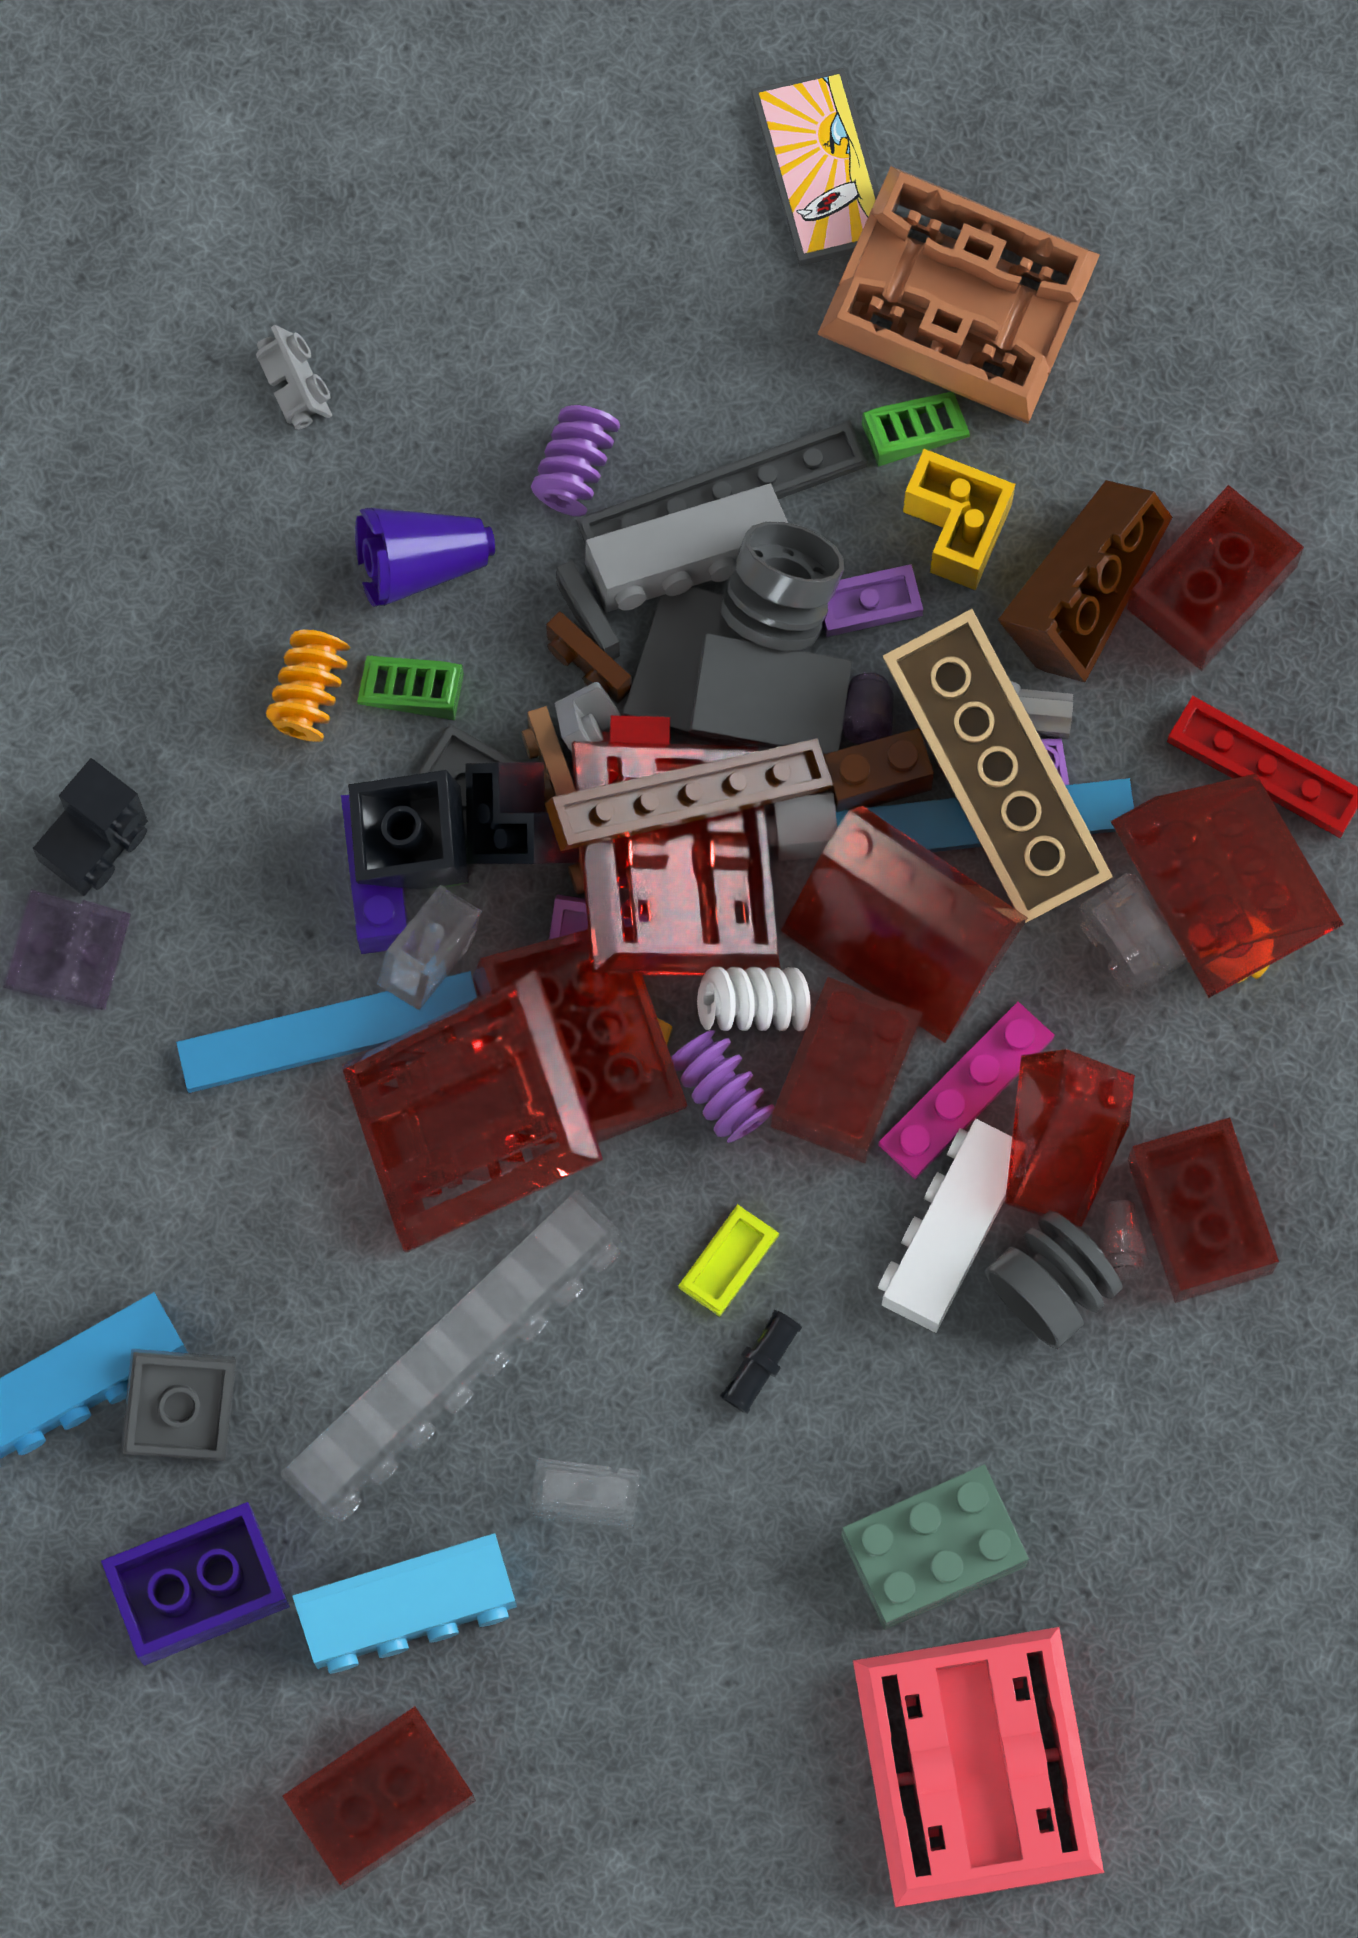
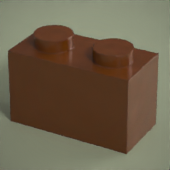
M919 728L823 755L833 782V786L828 789V792L834 794L835 811L837 812L870 808L932 790L934 772Z

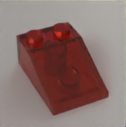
M1068 1049L1021 1055L1005 1204L1042 1217L1049 1210L1054 1211L1069 1220L1074 1226L1082 1227L1130 1125L1135 1075Z

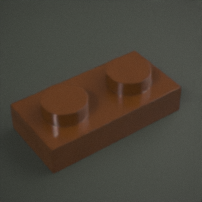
M561 611L546 624L547 639L550 641L547 644L549 651L563 665L568 666L573 662L585 673L582 679L587 686L594 682L600 683L605 692L617 703L630 692L632 686L631 675Z

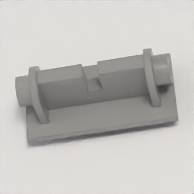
M273 325L271 329L275 338L267 337L257 343L259 351L256 353V357L270 385L276 386L285 379L288 382L286 386L274 392L288 424L293 423L294 428L299 430L313 422L311 415L315 413L326 418L332 417V413L326 403L330 399L329 390L324 381L317 374H313L307 362L311 358V352L307 343L298 333H292L277 325Z

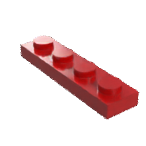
M1193 695L1168 736L1167 743L1340 839L1358 810L1357 786Z

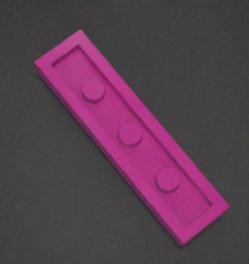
M1017 1002L879 1141V1146L909 1175L916 1179L953 1142L959 1129L965 1130L1054 1039L1055 1035L1021 1003Z

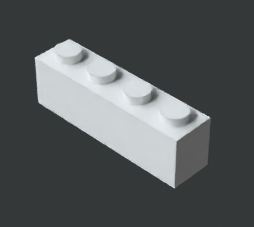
M976 1118L969 1132L961 1128L959 1129L947 1153V1156L954 1159L946 1176L939 1172L936 1173L924 1197V1200L931 1203L924 1219L921 1220L914 1216L901 1241V1244L909 1248L900 1265L893 1261L890 1262L879 1283L878 1288L885 1291L882 1306L937 1333L1028 1156L1030 1145Z

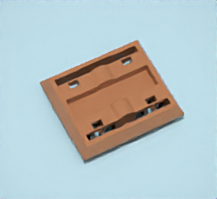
M891 166L817 335L1028 424L1100 254ZM899 205L910 209L907 218L895 214ZM922 215L931 218L927 227L918 224ZM942 223L961 230L957 240L939 231ZM912 228L930 236V238L927 237L926 242L923 243L909 237L908 234ZM1004 248L1022 257L1019 265L1000 258ZM1033 262L1043 265L1039 274L1030 271ZM1054 270L1068 275L1064 285L1051 279ZM1023 275L1041 282L1038 290L1036 291L1020 284L1021 276ZM873 314L893 322L891 329L888 330L870 322ZM986 361L1004 368L1005 371L1002 378L983 370L984 362Z

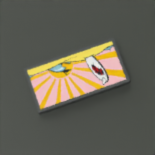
M844 68L751 89V97L799 267L852 254L877 199L879 188Z

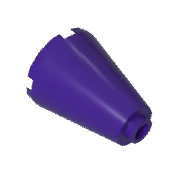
M381 508L361 509L359 511L362 515L356 517L355 543L358 565L364 563L368 576L372 578V582H362L367 599L373 607L388 605L486 567L488 556H494L495 554L493 531L490 526L484 527L480 518Z

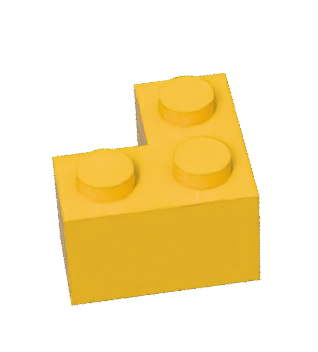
M923 449L905 491L903 512L943 528L932 553L930 573L976 590L1011 509L1016 484Z

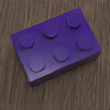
M248 1502L101 1560L136 1656L144 1666L290 1607L257 1519Z

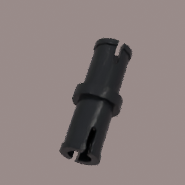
M774 1309L770 1320L752 1348L746 1346L741 1354L744 1361L725 1391L720 1394V1397L743 1413L748 1414L751 1405L770 1375L776 1377L781 1367L777 1364L796 1334L802 1329V1326L792 1318Z

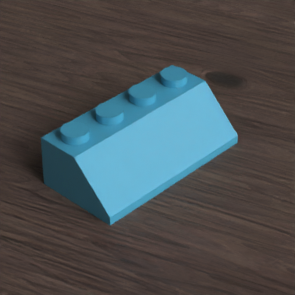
M495 1533L293 1595L295 1607L313 1662L317 1669L327 1666L329 1674L342 1672L358 1666V1656L374 1651L378 1652L379 1658L405 1652L409 1649L407 1641L427 1635L430 1643L451 1638L459 1634L458 1625L474 1620L478 1621L479 1627L500 1623L509 1618L507 1610L517 1607Z

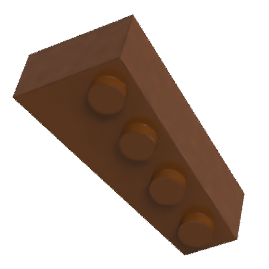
M1105 480L998 618L1001 625L1036 668L1047 673L1086 682L1173 518L1154 491Z

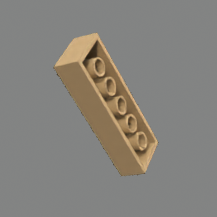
M973 609L883 655V659L1022 924L1113 878Z

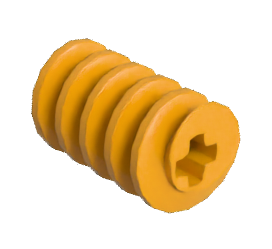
M303 629L291 634L290 645L293 649H289L284 655V663L287 667H283L278 673V681L282 685H277L273 689L272 699L276 703H272L267 707L266 717L275 728L286 735L306 741L321 742L324 739V735L313 728V724H327L330 721L329 715L321 711L319 705H335V697L324 690L325 687H341V679L330 672L331 669L344 670L347 668V661L336 655L337 651H349L351 647L339 638L327 633Z

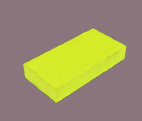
M737 1204L680 1282L678 1288L720 1317L776 1241L779 1233Z

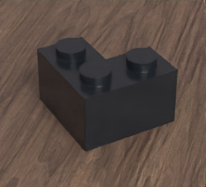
M92 758L89 759L59 794L65 811L33 847L40 863L83 896L92 887L99 890L108 882L115 870V866L112 863L124 849L132 852L142 842L147 833V828L144 826L148 822L138 793Z
M544 762L465 763L467 864L579 862V847L560 851L548 812H545Z

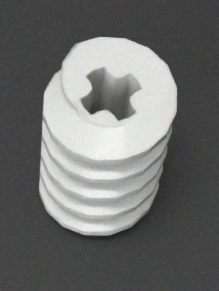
M711 967L703 975L698 989V1015L704 1029L709 1031L714 1024L715 1016L720 1030L723 1031L731 1029L734 1017L739 1030L742 1031L749 1030L753 1017L755 1025L760 1031H766L770 1027L772 1019L776 1030L785 1031L791 1020L795 1030L804 1031L808 1026L811 1010L808 984L803 973L798 968L787 967L782 971L776 967H768L765 970L758 967H749L746 970L740 967H730L727 970H724L722 967Z

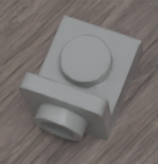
M594 682L554 703L562 739L585 772L603 763L599 748V742L604 740L601 730L610 726L611 715L620 716L618 709L601 684Z

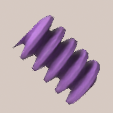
M571 405L562 408L559 413V424L554 426L551 434L553 441L549 442L544 451L546 458L541 460L539 464V475L534 478L531 489L534 495L550 508L570 516L580 517L586 514L587 508L578 502L577 499L591 500L594 495L593 490L583 482L598 483L601 477L599 472L590 465L604 466L608 459L597 448L611 449L614 443L612 437L603 431L618 432L620 423L612 415L602 410L588 406Z
M710 1030L679 1049L672 1056L669 1063L674 1071L685 1070L680 1079L683 1086L688 1088L697 1086L691 1095L693 1101L696 1104L707 1103L702 1112L706 1120L710 1121L719 1119L714 1126V1132L717 1137L730 1136L727 1139V1143H731L758 1128L770 1117L775 1107L773 1104L760 1108L756 1106V1102L764 1094V1090L761 1087L746 1091L744 1087L753 1077L752 1072L748 1071L736 1075L733 1070L742 1061V1057L739 1054L724 1058L722 1054L729 1047L731 1041L729 1038L714 1042L711 1037L716 1031Z

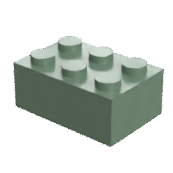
M985 1464L843 1527L841 1533L843 1542L884 1630L1026 1567L1029 1560Z

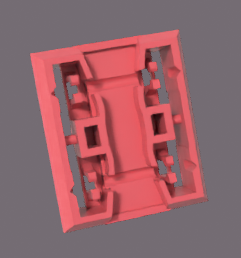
M1059 1627L853 1660L895 1908L1104 1873ZM1038 1655L1042 1681L1047 1687L1046 1703L1048 1714L1051 1718L1056 1748L1044 1749L1027 1659L1030 1656ZM897 1678L909 1745L908 1761L910 1772L898 1774L896 1773L891 1744L892 1736L882 1684L883 1680ZM1026 1678L1030 1700L1025 1698L1016 1700L1015 1690L1023 1689V1680ZM919 1695L922 1717H908L907 1707L916 1706V1697ZM1047 1762H1059L1066 1813L1070 1815L1071 1827L1069 1829L1073 1847L1071 1852L1062 1853ZM913 1785L916 1804H919L931 1875L920 1877L915 1875L907 1823L903 1814L899 1791L901 1786ZM1049 1808L1054 1830L1052 1832L1049 1829L1039 1830L1038 1820L1047 1819L1046 1811ZM942 1827L945 1849L941 1847L931 1848L929 1838L938 1837L939 1828Z

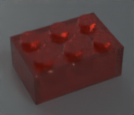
M1228 485L1132 588L1127 609L1202 671L1297 568L1304 547Z
M827 977L773 1110L771 1127L866 1163L919 1031L922 1013Z
M1230 1117L1132 1146L1127 1160L1175 1303L1271 1275L1274 1272L1279 1260Z
M415 1706L282 1795L343 1890L476 1801L473 1793Z

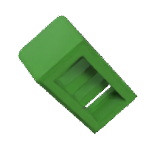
M954 392L887 405L862 414V426L878 467L922 453L923 449L931 450L970 437ZM945 407L952 428L943 430L936 409ZM927 414L933 432L925 434L918 415ZM908 418L915 436L907 438L901 420ZM889 424L892 425L897 440L889 442L883 427Z
M367 656L357 703L455 720L464 676L463 665L444 661ZM378 669L388 671L383 694L374 693ZM398 673L407 674L402 695H394ZM417 676L425 677L422 697L413 696ZM435 679L444 680L441 698H432Z

